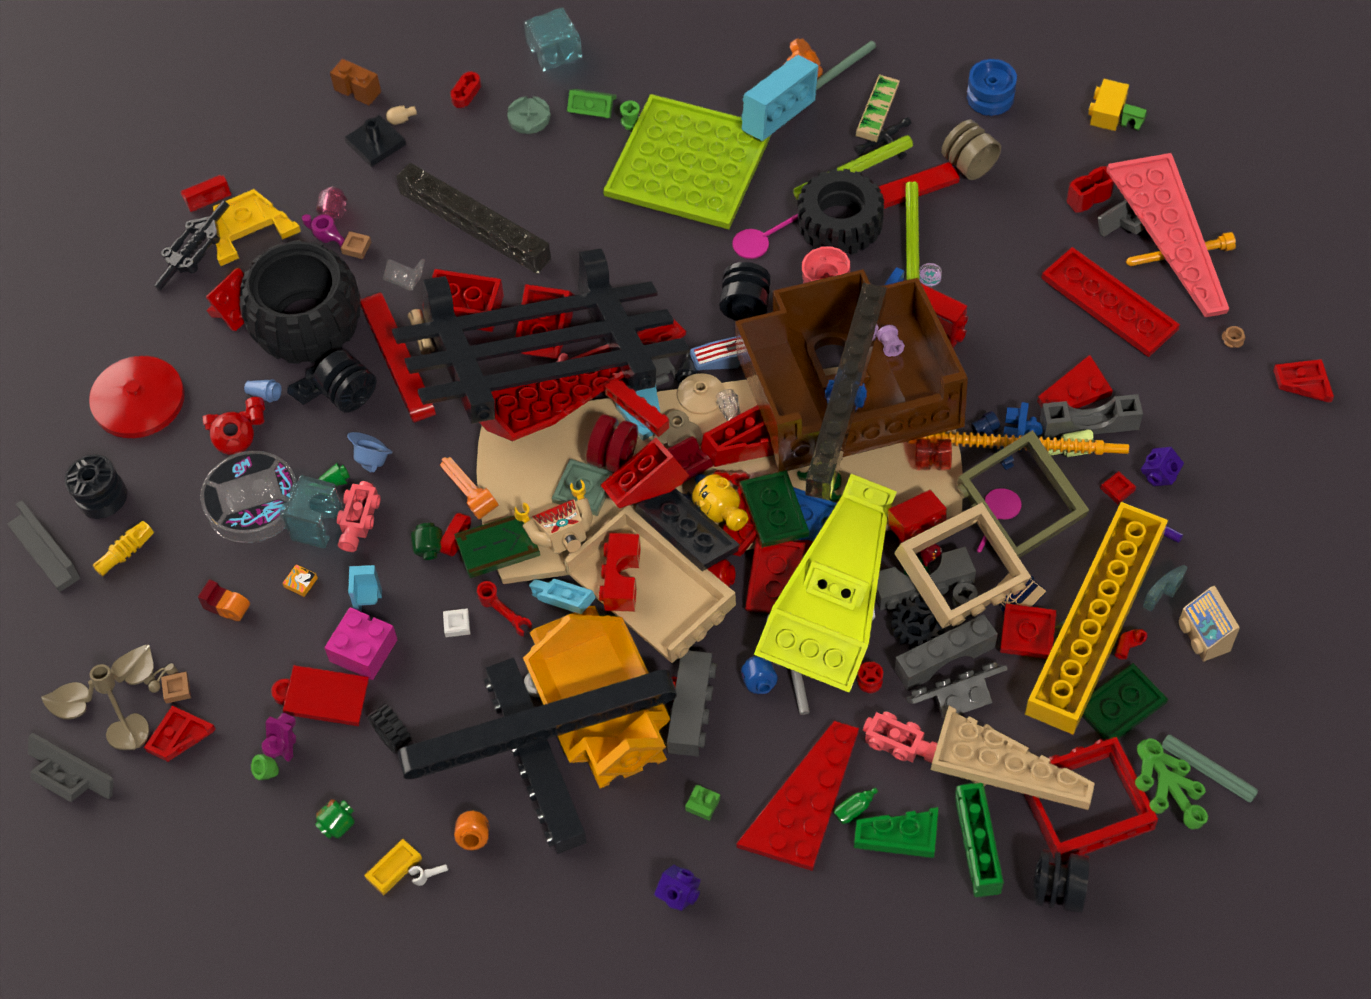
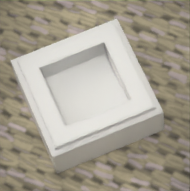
M468 608L443 611L445 637L470 634Z

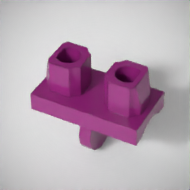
M282 713L278 719L269 717L266 720V739L262 743L264 755L272 758L281 755L288 762L293 758V745L296 743V735L292 732L293 727L296 725L294 717Z

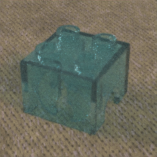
M563 7L524 21L527 44L531 51L535 49L543 72L582 57L580 35Z
M301 475L297 483L292 484L290 498L287 503H283L280 516L283 517L285 529L288 530L291 540L325 549L330 536L325 535V529H321L324 526L322 520L326 518L337 519L338 512L340 510L343 511V507L334 483Z

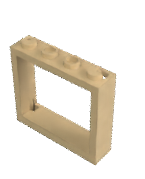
M983 503L901 543L894 553L942 629L949 625H960L965 621L964 617L970 614L973 617L979 615L986 609L985 606L991 603L993 606L1000 604L1006 599V595L1010 593L1017 595L1026 588L1025 584L1031 578ZM977 522L1013 578L951 610L916 556V553Z

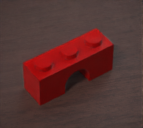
M609 533V543H604V558H607V562L602 564L601 578L605 579L604 586L599 588V601H603L605 611L635 612L637 596L635 577L622 576L620 573L628 568H639L641 555L639 534Z

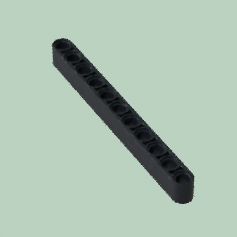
M658 670L401 748L397 755L403 777L407 780H413L665 704L674 700L677 697V692L670 672L668 670Z

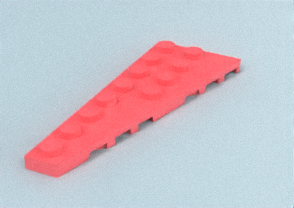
M1172 153L1108 164V174L1204 317L1227 314L1229 306Z

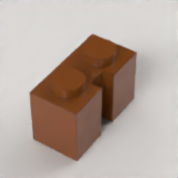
M341 59L330 72L335 91L346 96L353 93L355 100L366 105H370L381 93L378 74L345 59Z

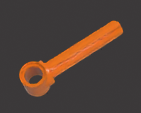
M451 457L442 458L440 467L465 494L468 507L479 520L499 506L487 488H478Z

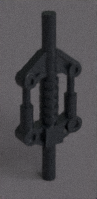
M223 200L209 217L187 221L185 224L186 231L181 237L177 238L170 247L162 250L161 255L170 266L153 285L157 290L161 291L176 272L195 273L198 270L197 264L205 256L206 250L211 244L219 243L220 234L216 222L230 207L226 201ZM190 233L194 234L190 237L191 240H188L186 242L187 245L184 244V240L187 238V236ZM205 236H207L208 241L202 248L198 249V245L200 246L202 241L206 239Z

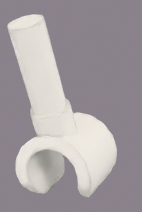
M446 864L427 870L414 866L409 870V873L411 875L421 873L419 878L412 880L415 885L421 886L426 883L428 877L448 871Z

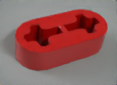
M476 72L464 73L451 90L450 95L453 106L457 108L468 106L480 90V76Z
M457 513L441 539V553L449 556H454L457 553L459 547L454 534L470 529V516L462 513Z

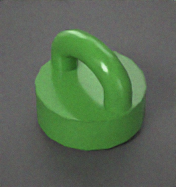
M258 754L254 756L251 763L252 774L257 780H267L278 775L279 768L272 757Z

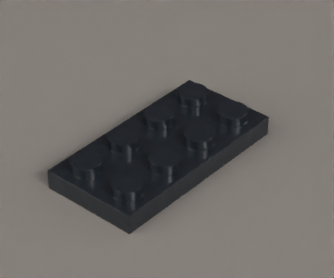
M676 488L669 493L636 504L635 512L702 572L738 552L740 544Z

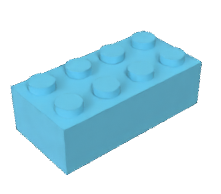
M796 55L766 79L760 81L754 88L748 90L743 97L742 130L763 141L814 102L819 65L800 55Z

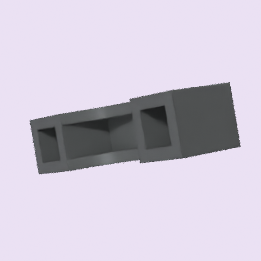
M1138 394L1114 396L1107 404L1088 410L1075 409L1067 401L1043 403L1040 423L1043 425L1044 439L1047 437L1050 439L1054 437L1061 438L1062 434L1087 429L1092 430L1093 434L1139 430L1143 411Z
M966 547L942 553L940 566L929 576L941 595H944L948 591L953 590L959 583L967 582L974 584L976 570ZM896 567L879 571L875 599L880 611L896 609L899 604H905L906 599H909L912 603H915L916 597H919L920 601L923 600L910 577L901 573Z
M983 614L896 657L895 673L906 690L909 691L929 681L941 667L954 659L963 656H970L974 659L994 649L997 632Z

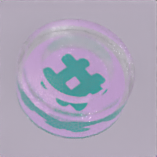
M927 263L919 269V280L922 284L935 286L941 281L942 270L938 265Z

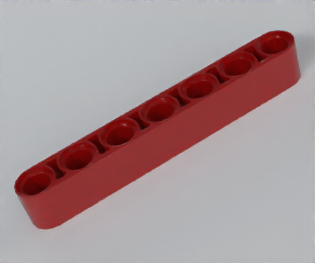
M379 292L361 299L363 313L413 423L436 415L433 403L423 405L418 389L425 386L419 373L410 374L407 369L405 358H409L411 355L405 343H396L392 329L398 327L382 293Z

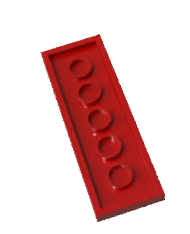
M1073 247L1042 273L1041 279L1148 357L1179 330V323Z

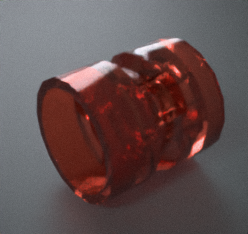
M916 439V471H930L932 467H935L937 471H951V439H937L935 443H932L930 439Z

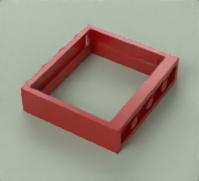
M1117 737L1105 741L1100 739L1092 746L1086 748L1080 746L1071 750L1069 754L1063 756L1054 755L1048 759H1050L1051 764L1060 769L1074 770L1110 757L1138 816L1060 843L1039 797L1024 794L1053 857L1056 851L1061 852V862L1068 861L1071 853L1085 855L1152 831L1156 827L1158 818L1151 809L1145 792L1136 787L1135 780L1137 776Z

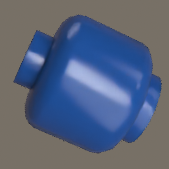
M753 656L742 666L741 675L747 689L751 693L766 694L776 685L778 677L771 661L759 656Z

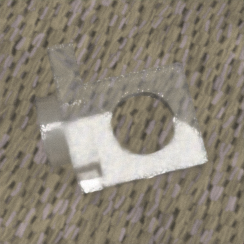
M389 259L386 264L383 280L411 291L421 278L425 260L421 259L417 266L412 269Z

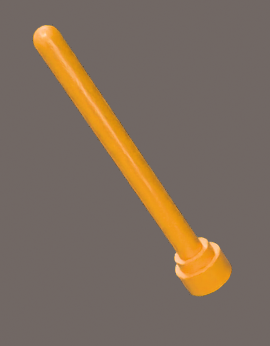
M1232 232L1222 233L1216 240L1205 242L1207 250L1219 248L1220 250L1230 251L1236 248V241ZM1161 251L1129 257L1126 263L1128 266H1135L1164 260L1165 257Z

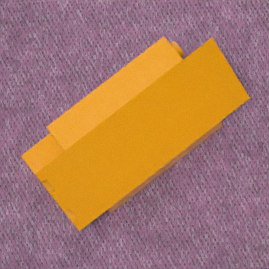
M588 606L583 614L574 612L533 629L530 635L535 645L523 657L544 705L649 673L623 618L611 617L610 615L600 616L595 606ZM664 704L562 734L558 738L569 763L588 762L601 789L610 785L609 783L619 775L627 778L643 771V766L647 763L660 764L667 761L663 752L666 746L659 730L671 719Z

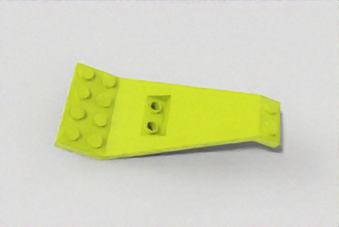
M850 474L840 500L773 605L754 655L850 693L869 645L888 509L891 508L897 491ZM820 579L827 581L826 588L821 589L818 587L817 583ZM843 589L851 591V595L848 598L841 596Z

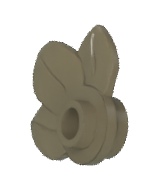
M674 410L667 415L669 419L668 430L660 437L655 434V438L662 444L668 443L669 448L691 436L697 439L698 445L702 444L703 439L700 427L690 422L687 414L680 410ZM679 418L682 422L676 425L673 423V420Z

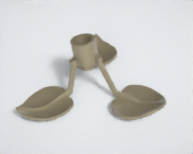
M147 644L126 653L113 663L111 670L104 664L93 667L90 671L91 680L88 681L89 690L82 683L73 682L65 684L55 691L41 696L45 707L49 712L61 719L77 718L86 712V702L92 700L95 687L97 692L108 694L120 720L111 724L107 729L106 739L110 746L118 750H135L145 744L149 736L148 722L138 713L131 714L124 719L112 690L115 686V681L121 683L125 680L129 685H136L146 681L152 675L154 662L151 648Z

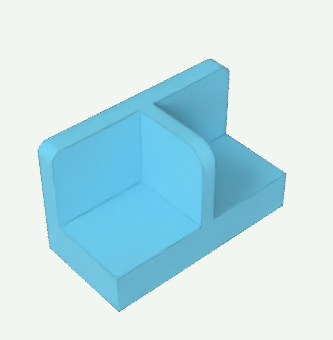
M375 565L349 567L348 593L353 608L362 612V605H374L378 602V598H382V588Z

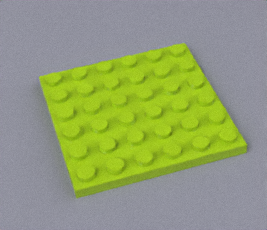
M650 94L603 190L604 196L730 229L771 135L762 141L742 130L741 117Z

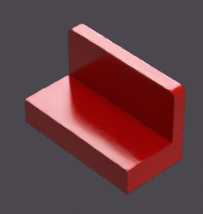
M218 175L182 190L181 195L190 212H193L231 196V192L224 175Z

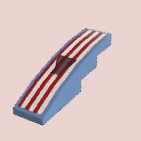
M736 336L690 349V355L696 370L738 368L740 365L736 352Z

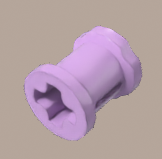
M886 325L877 332V338L883 343V351L888 357L901 354L905 347L903 341L898 338V330L894 325Z

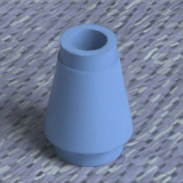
M274 379L248 380L245 383L244 390L246 394L261 397L264 401H277L281 396V385Z

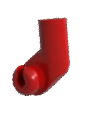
M1134 629L1123 633L1120 636L1115 657L1121 660L1127 659L1130 648L1139 646L1147 640L1146 631Z

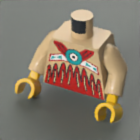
M580 480L582 485L580 490H574L572 483L570 484L572 495L577 497L578 501L573 499L532 516V520L529 518V505L527 503L522 505L525 513L518 512L515 507V518L518 521L524 522L523 527L535 545L545 548L549 547L554 553H560L564 550L576 552L580 549L581 543H584L587 539L585 532L590 529L593 519L588 498L584 497L586 488L582 480Z

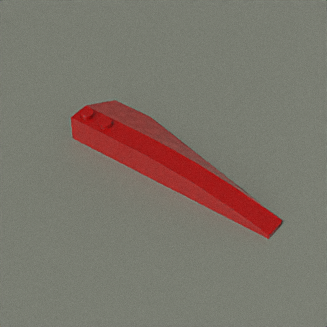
M674 320V324L645 329L637 332L643 345L682 338L686 335V330ZM608 344L570 359L612 351ZM620 367L492 391L491 393L495 400V419L479 423L486 431L510 441H515L556 424L603 392L605 385L616 377L618 380H621L625 376Z

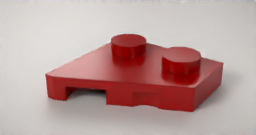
M1322 359L1275 365L1273 371L1280 390L1325 402L1333 401L1334 395Z
M172 706L144 748L146 752L169 762L215 731V727L205 720Z

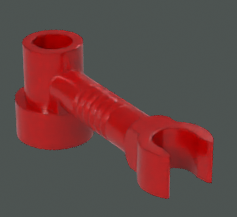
M261 397L248 398L245 401L246 411L237 413L244 415L250 420L252 425L263 424L264 399ZM208 414L203 416V425H205L206 430L211 429L213 421L220 415Z
M484 581L478 585L477 597L484 607L492 606L516 628L518 635L524 636V631L519 628L523 624L532 629V623L528 618L518 616L498 599L497 588L494 583Z

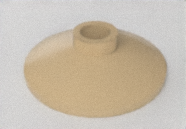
M700 373L691 375L681 382L678 387L677 397L680 405L688 412L708 414L721 406L724 401L725 390L722 383L716 377Z

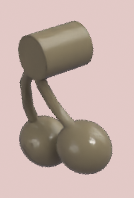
M169 664L165 668L157 670L144 681L148 685L150 692L156 693L160 690L161 685L159 681L165 672L168 675L179 673L174 664ZM164 670V671L160 674L159 678H158L157 680H155V677H154V676H155L157 673H159L160 671Z

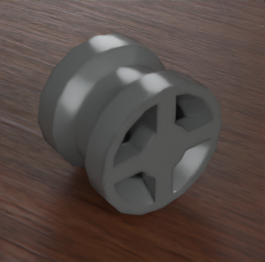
M967 582L957 584L954 587L951 600L953 609L978 597L976 587Z

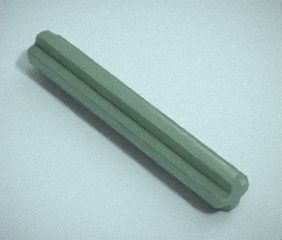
M1168 735L1162 743L1164 749L1178 758L1187 761L1189 765L1244 800L1252 802L1256 797L1258 790L1172 735Z

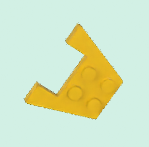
M255 189L229 199L226 202L230 207L216 222L220 234V241L216 244L219 265L222 266L239 259L238 253L232 244V241L274 224L283 240L301 232L300 227L295 221L292 222L288 219L284 212L278 211L273 207V204ZM218 205L213 206V212L218 207Z

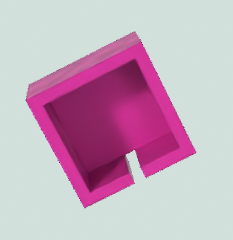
M350 607L324 648L329 662L373 680L398 639L393 625L373 618L371 621L369 615Z

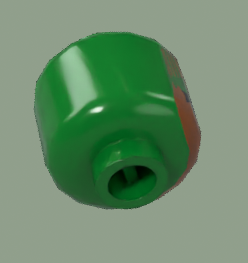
M331 799L316 813L317 822L315 825L327 838L330 839L332 836L340 838L354 825L355 820L351 815L354 810L345 800L339 803Z

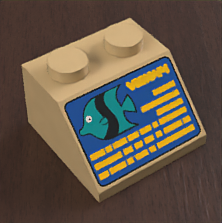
M1215 586L1210 587L1185 606L1179 619L1181 630L1183 633H1187L1191 640L1193 651L1200 655L1203 662L1230 652L1240 628Z

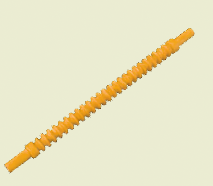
M949 431V434L943 432L911 440L908 443L916 444L919 441L920 444L927 442L930 445L931 442H934V445H937L940 442L942 446L944 443H948V446L954 443L955 446L962 444L963 447L965 444H969V447L976 445L977 448L979 445H983V448L989 445L990 448L997 446V449H999L1000 446L1005 448L1022 436L1019 435L1018 438H1015L1012 435L1009 438L1007 434L1004 437L998 434L995 437L994 434L987 436L986 433L980 436V433L973 435L972 432L969 435H966V432L960 435L958 431L956 434H952V431ZM1042 436L1039 438L1047 451L1053 449V452L1060 450V453H1062L1063 450H1067V453H1070L1073 450L1075 454L1077 451H1081V454L1087 451L1088 454L1094 452L1095 455H1103V453H1129V444L1104 443V440L1092 442L1091 439L1088 442H1085L1084 439L1079 442L1078 439L1071 441L1070 438L1067 441H1064V438L1057 440L1056 437L1053 440H1050L1049 437L1046 440Z

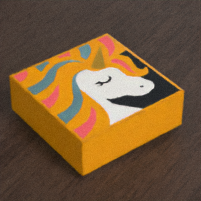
M296 564L282 584L284 588L305 597L318 577L317 574Z

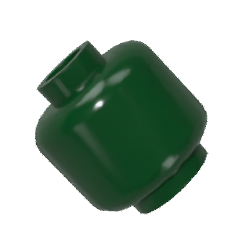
M434 523L417 525L416 529L411 533L413 553L416 556L423 557V560L436 559L438 557L437 554L441 553L442 530L435 526Z

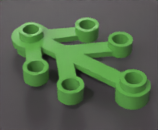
M1155 739L1141 741L1137 746V752L1143 763L1141 775L1135 780V784L1139 790L1148 791L1154 785V780L1151 777L1154 767L1158 773L1156 797L1150 802L1151 809L1157 814H1162L1169 807L1167 801L1169 790L1184 812V824L1190 829L1201 828L1208 821L1207 812L1201 806L1191 805L1180 787L1186 789L1187 794L1195 800H1198L1205 794V787L1202 783L1198 781L1193 782L1185 778L1191 770L1189 763L1183 759L1178 760L1163 753L1162 745ZM1165 765L1172 767L1173 772L1169 771Z

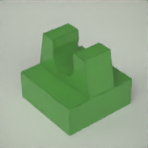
M1125 104L1122 127H1126L1127 123L1133 120L1136 122L1134 130L1139 131L1145 122L1147 110Z
M696 785L685 809L687 812L710 821L720 801V794Z

